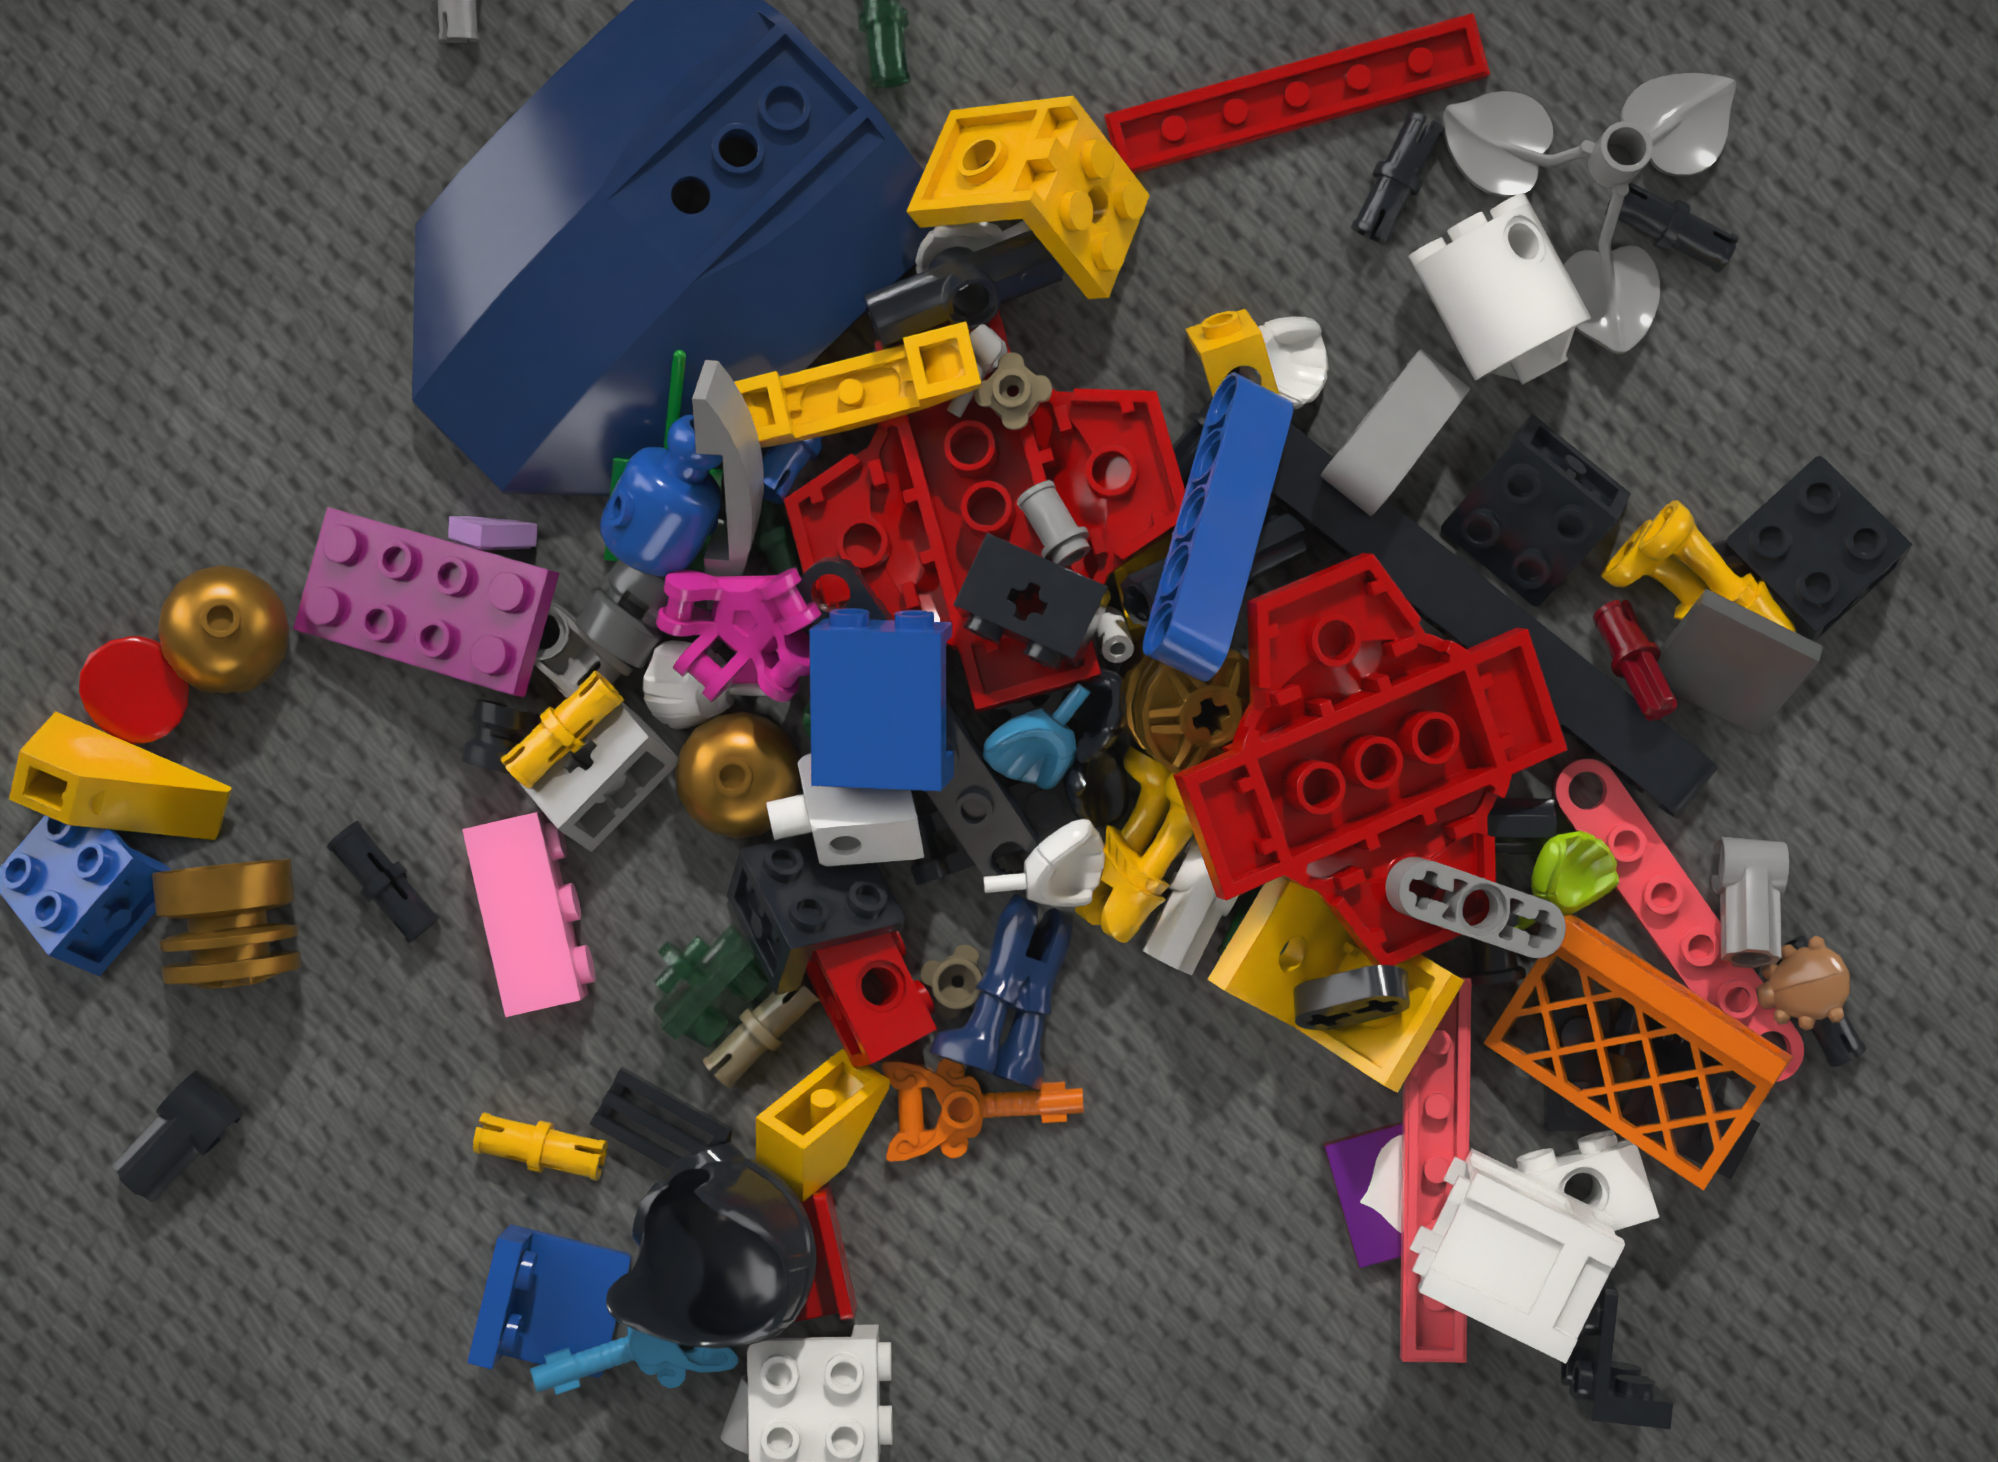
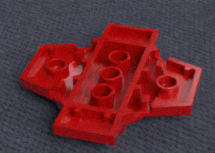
M998 309L997 314L985 325L992 329L1006 343L1007 353H1010V347ZM976 328L968 329L969 334H971V332H973ZM879 341L874 342L876 351L883 350ZM996 370L987 374L984 380H988ZM1010 386L1007 394L1010 397H1015L1019 394V388L1017 386ZM1052 388L1050 399L1039 404L1036 412L1028 418V424L1020 430L1007 429L1002 423V418L991 407H981L977 404L974 395L961 418L947 411L952 401L951 399L916 412L876 423L878 428L866 449L855 456L851 453L784 499L803 573L816 561L825 557L838 556L845 560L848 559L861 570V574L876 596L881 599L894 620L896 612L922 610L933 612L934 622H952V637L947 641L946 646L958 650L977 713L1077 685V683L1081 684L1090 681L1093 677L1101 674L1092 640L1079 668L1062 662L1059 671L1053 670L1024 656L1023 652L1026 645L1008 636L1003 635L999 644H996L963 628L967 618L961 616L953 604L987 533L1043 558L1041 552L1044 545L1023 510H1020L1017 505V499L1029 488L1044 481H1053L1057 493L1077 526L1086 527L1090 534L1086 540L1091 547L1090 551L1082 559L1065 568L1103 585H1106L1111 573L1174 531L1185 488L1157 391L1074 388L1073 392H1060ZM826 574L817 579L815 591L817 592V599L819 598L822 604L825 603L827 607L835 606V608H838L849 602L850 589L843 578L834 574ZM1034 593L1033 598L1029 602L1017 599L1015 604L1022 615L1023 621H1026L1031 613H1038L1043 616L1045 612L1039 600V594Z
M1362 553L1247 601L1250 704L1240 720L1233 743L1222 747L1223 754L1173 775L1216 897L1227 901L1281 876L1302 887L1315 890L1372 965L1394 966L1462 935L1396 911L1386 896V880L1390 870L1396 863L1408 857H1420L1496 883L1495 837L1488 835L1487 816L1496 798H1505L1512 774L1568 750L1528 629L1514 628L1468 649L1453 641L1444 640L1435 635L1425 633L1419 625L1421 617L1375 555ZM1412 879L1409 885V891L1415 895L1439 902L1443 901L1446 890L1428 885L1422 880ZM1481 889L1470 893L1463 903V917L1470 926L1481 923L1489 912V899Z

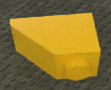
M841 1049L756 1117V1161L766 1165L778 1174L791 1187L799 1200L804 1202L847 1166L889 1090L890 1079L868 1065L853 1068L845 1050Z

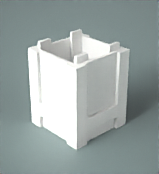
M1472 1148L1465 1161L1454 1156L1443 1179L1453 1185L1447 1201L1433 1229L1430 1230L1421 1225L1410 1246V1250L1419 1254L1412 1269L1413 1272L1421 1276V1281L1418 1285L1419 1292L1566 1364L1578 1341L1577 1338L1625 1246L1624 1240L1615 1235L1613 1230L1615 1220L1613 1216Z

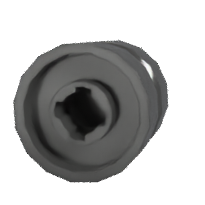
M618 560L608 573L607 578L611 587L609 590H596L576 617V623L592 640L615 657L637 668H643L653 655L655 647L663 641V634L657 627L656 620L660 608L667 606L669 596L663 590L666 576L657 577L644 574ZM631 593L650 606L646 612L627 599Z

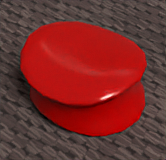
M128 636L110 640L88 655L80 672L79 694L86 712L98 727L128 743L140 744L153 742L168 735L181 722L188 706L189 683L178 677L163 655L161 643L146 637Z

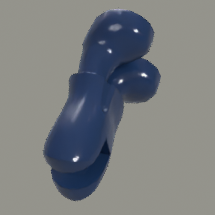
M1014 894L1006 904L998 920L987 968L975 987L980 994L967 1024L962 1028L940 1031L934 1038L929 1053L985 1071L993 1076L1040 1090L1045 1072L1040 1056L1046 1015L1051 1014V998L1054 984L1070 945L1073 916L1057 908H1051L1046 911L1028 950L1036 927L1038 906L1036 902L1027 899V897ZM1008 1008L1014 1009L1016 1013L1005 1042L999 1047Z

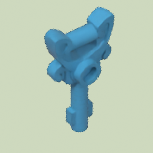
M627 1326V1336L624 1338L622 1337L575 1354H571L568 1347L544 1355L546 1363L530 1368V1372L537 1393L554 1387L555 1394L557 1395L581 1387L579 1383L581 1377H586L635 1360L642 1372L647 1375H654L656 1373L660 1384L670 1389L679 1387L685 1380L686 1369L696 1372L726 1371L734 1369L739 1363V1358L731 1347L722 1349L694 1347L691 1350H683L679 1344L653 1337Z

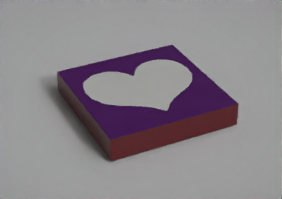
M1403 1121L1323 1143L1359 1268L1401 1257Z

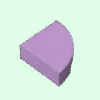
M449 516L448 538L452 539L455 543L479 550L531 549V546H536L537 524L509 519Z

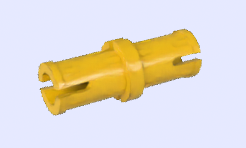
M594 671L557 708L548 707L540 715L542 722L523 741L501 758L502 763L506 765V769L524 787L531 789L559 759L563 758L569 751L576 753L585 745L583 738L606 715L610 714L618 705L624 702L623 697L618 694L619 692L603 675Z
M486 1112L479 1119V1124L483 1125V1128L476 1127L473 1140L474 1153H485L527 1163L529 1171L538 1173L543 1172L544 1168L588 1177L594 1181H598L601 1176L602 1169L598 1168V1166H604L608 1148L607 1140H596L554 1130L553 1123L542 1120L535 1126L492 1116Z

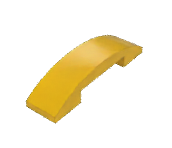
M962 322L904 337L903 345L780 376L777 371L735 381L734 383L742 394L751 413L760 447L793 443L864 427L937 405L983 387L967 323Z

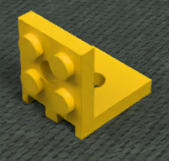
M1074 96L951 110L906 212L920 228L1023 219L1087 299L1109 298L1150 195Z
M1282 876L1263 885L1207 979L1229 994L1295 1027L1383 1086L1397 1093L1464 983L1463 979L1419 954L1394 965L1408 972L1410 1006L1404 1012L1332 1030H1311L1299 1027L1295 1023L1293 995L1294 988L1298 984L1361 967L1372 966V963L1316 891L1288 881ZM1289 941L1287 948H1286L1285 951L1280 955V953H1281L1283 947H1284L1285 944Z

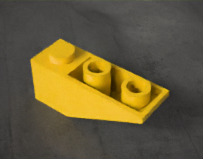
M55 711L20 749L9 800L72 826L216 840L222 827L232 787Z

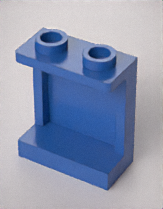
M843 608L831 610L829 612L830 618L823 619L809 629L811 786L942 791L954 777V751H946V643L952 637V622H934V613L922 610L896 612L895 620H869V611L865 609Z

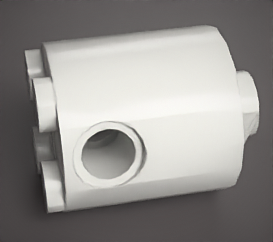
M1524 192L1492 208L1490 213L1493 220L1487 222L1481 211L1448 229L1447 232L1453 241L1450 244L1446 245L1441 237L1408 256L1475 381L1491 373L1519 380L1521 385L1535 379L1568 360L1566 353L1575 328L1591 319Z

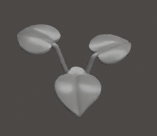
M1704 73L1672 74L1651 79L1641 84L1631 93L1620 114L1621 122L1611 125L1597 143L1585 140L1578 147L1553 155L1544 154L1553 140L1551 119L1543 106L1527 95L1509 91L1492 92L1466 102L1448 105L1444 110L1443 127L1448 151L1465 178L1485 193L1498 197H1513L1522 192L1526 194L1536 183L1539 166L1553 168L1580 158L1588 159L1589 172L1597 183L1604 187L1612 188V198L1599 238V252L1592 250L1579 251L1572 255L1563 266L1591 316V319L1577 326L1575 330L1615 354L1628 352L1644 337L1655 317L1660 298L1659 273L1654 261L1644 249L1639 246L1628 245L1613 251L1611 250V240L1623 200L1629 192L1628 184L1635 179L1649 160L1658 171L1675 177H1690L1708 169L1721 154L1728 136L1730 111L1736 90V81L1731 78Z

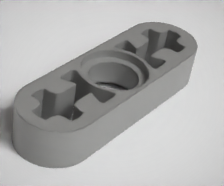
M1420 857L1402 859L1392 867L1387 876L1385 886L1387 899L1391 906L1401 914L1531 958L1547 957L1553 954L1563 942L1566 931L1564 916L1555 904L1547 900ZM1412 879L1422 880L1428 885L1446 890L1443 901L1439 902L1410 892L1409 885ZM1481 889L1489 899V912L1481 923L1470 926L1463 917V903L1470 893ZM1510 913L1534 919L1536 922L1541 923V931L1538 936L1530 935L1526 931L1506 925Z

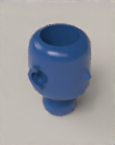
M685 415L677 419L670 426L667 435L668 449L646 447L631 457L601 516L600 535L608 550L618 560L644 574L662 577L673 571L687 569L698 556L707 537L714 533L718 525L722 495L717 482L709 471L723 462V456L696 454L693 415Z

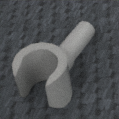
M981 324L971 332L970 338L980 378L983 381L987 374L998 368V360L1007 353L1006 343L992 329ZM974 390L953 398L947 411L961 418L974 395Z

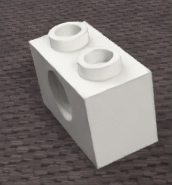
M1613 1130L1599 1131L1583 1136L1577 1140L1579 1149L1555 1156L1554 1150L1548 1148L1524 1154L1516 1159L1519 1167L1516 1170L1563 1193L1566 1182L1573 1175L1578 1173L1590 1174L1593 1181L1592 1191L1582 1202L1613 1216L1615 1220L1614 1231L1659 1218L1638 1147L1622 1136L1616 1137Z

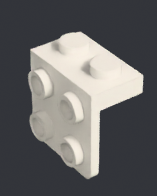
M854 1325L851 1337L771 1338L749 1346L747 1351L750 1462H879L881 1445H892L893 1442L892 1405L880 1406V1381L892 1380L891 1342H879V1325Z

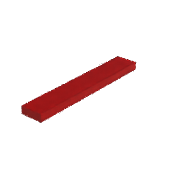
M1470 13L1104 114V121L1111 145L1133 174L1137 175L1482 80L1490 76V70L1475 15Z

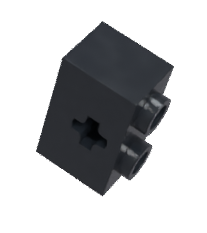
M987 533L953 605L961 616L967 618L963 628L996 644H999L1003 635L1008 636L1026 645L1023 652L1024 656L1043 666L1059 671L1062 662L1079 668L1108 606L1111 595L1108 586ZM1034 593L1039 594V600L1045 609L1043 616L1038 613H1031L1026 621H1023L1022 615L1015 605L1017 599L1029 602L1033 598Z

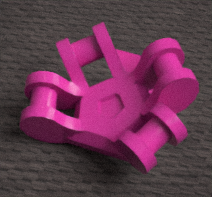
M792 568L778 575L715 577L692 570H678L668 573L663 586L664 592L669 596L667 606L660 608L658 611L657 627L661 631L674 636L700 635L675 662L673 669L682 677L689 673L705 687L702 694L710 702H714L731 684L758 683L761 690L773 700L778 702L790 701L799 688V677L810 675V637L801 628L821 616L816 603L812 602L806 605L795 586L802 581L797 569ZM714 600L712 612L694 607V602ZM718 639L736 653L723 668L706 655Z

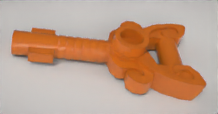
M944 1058L939 1061L936 1071L923 1064L902 1059H888L883 1061L881 1067L885 1077L890 1079V1084L894 1089H897L899 1131L890 1141L886 1153V1159L890 1162L905 1161L926 1154L938 1145L942 1153L951 1159L961 1157L968 1149V1138H974L979 1134L983 1118L1041 1115L1042 1123L1067 1122V1114L1084 1113L1083 1088L1065 1089V1081L1042 1082L1041 1088L1038 1091L982 1093L980 1083L973 1075L968 1074L964 1076V1065ZM923 1087L933 1089L942 1107L936 1126L924 1130Z

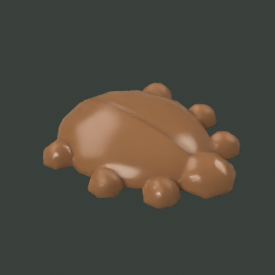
M1816 935L1809 939L1808 947H1801L1798 950L1791 944L1781 947L1782 961L1779 965L1762 966L1761 973L1769 981L1757 987L1758 1002L1763 1009L1776 1008L1773 1019L1779 1025L1787 1024L1791 1016L1798 1018L1799 1027L1805 1031L1812 1029L1816 1020H1822L1826 1017L1832 1023L1841 1022L1844 1017L1843 1005L1850 993V974L1841 956L1827 948L1823 938Z

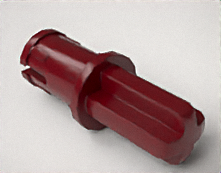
M1614 600L1606 603L1594 613L1592 618L1595 627H1597L1613 659L1610 664L1613 674L1626 679L1641 712H1643L1647 720L1657 721L1663 716L1672 714L1677 708V701L1657 663L1661 656L1658 645L1654 642H1649L1638 622L1639 620L1631 602L1623 600L1620 604L1619 600Z

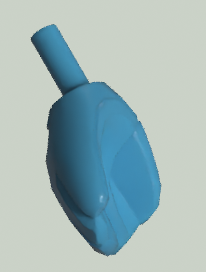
M1077 683L1053 714L1044 708H1040L1014 717L1001 725L984 743L983 758L988 766L996 773H1001L1007 778L1036 784L1045 790L1055 787L1066 776L1075 760L1076 741L1074 732L1066 723L1091 692L1082 684Z

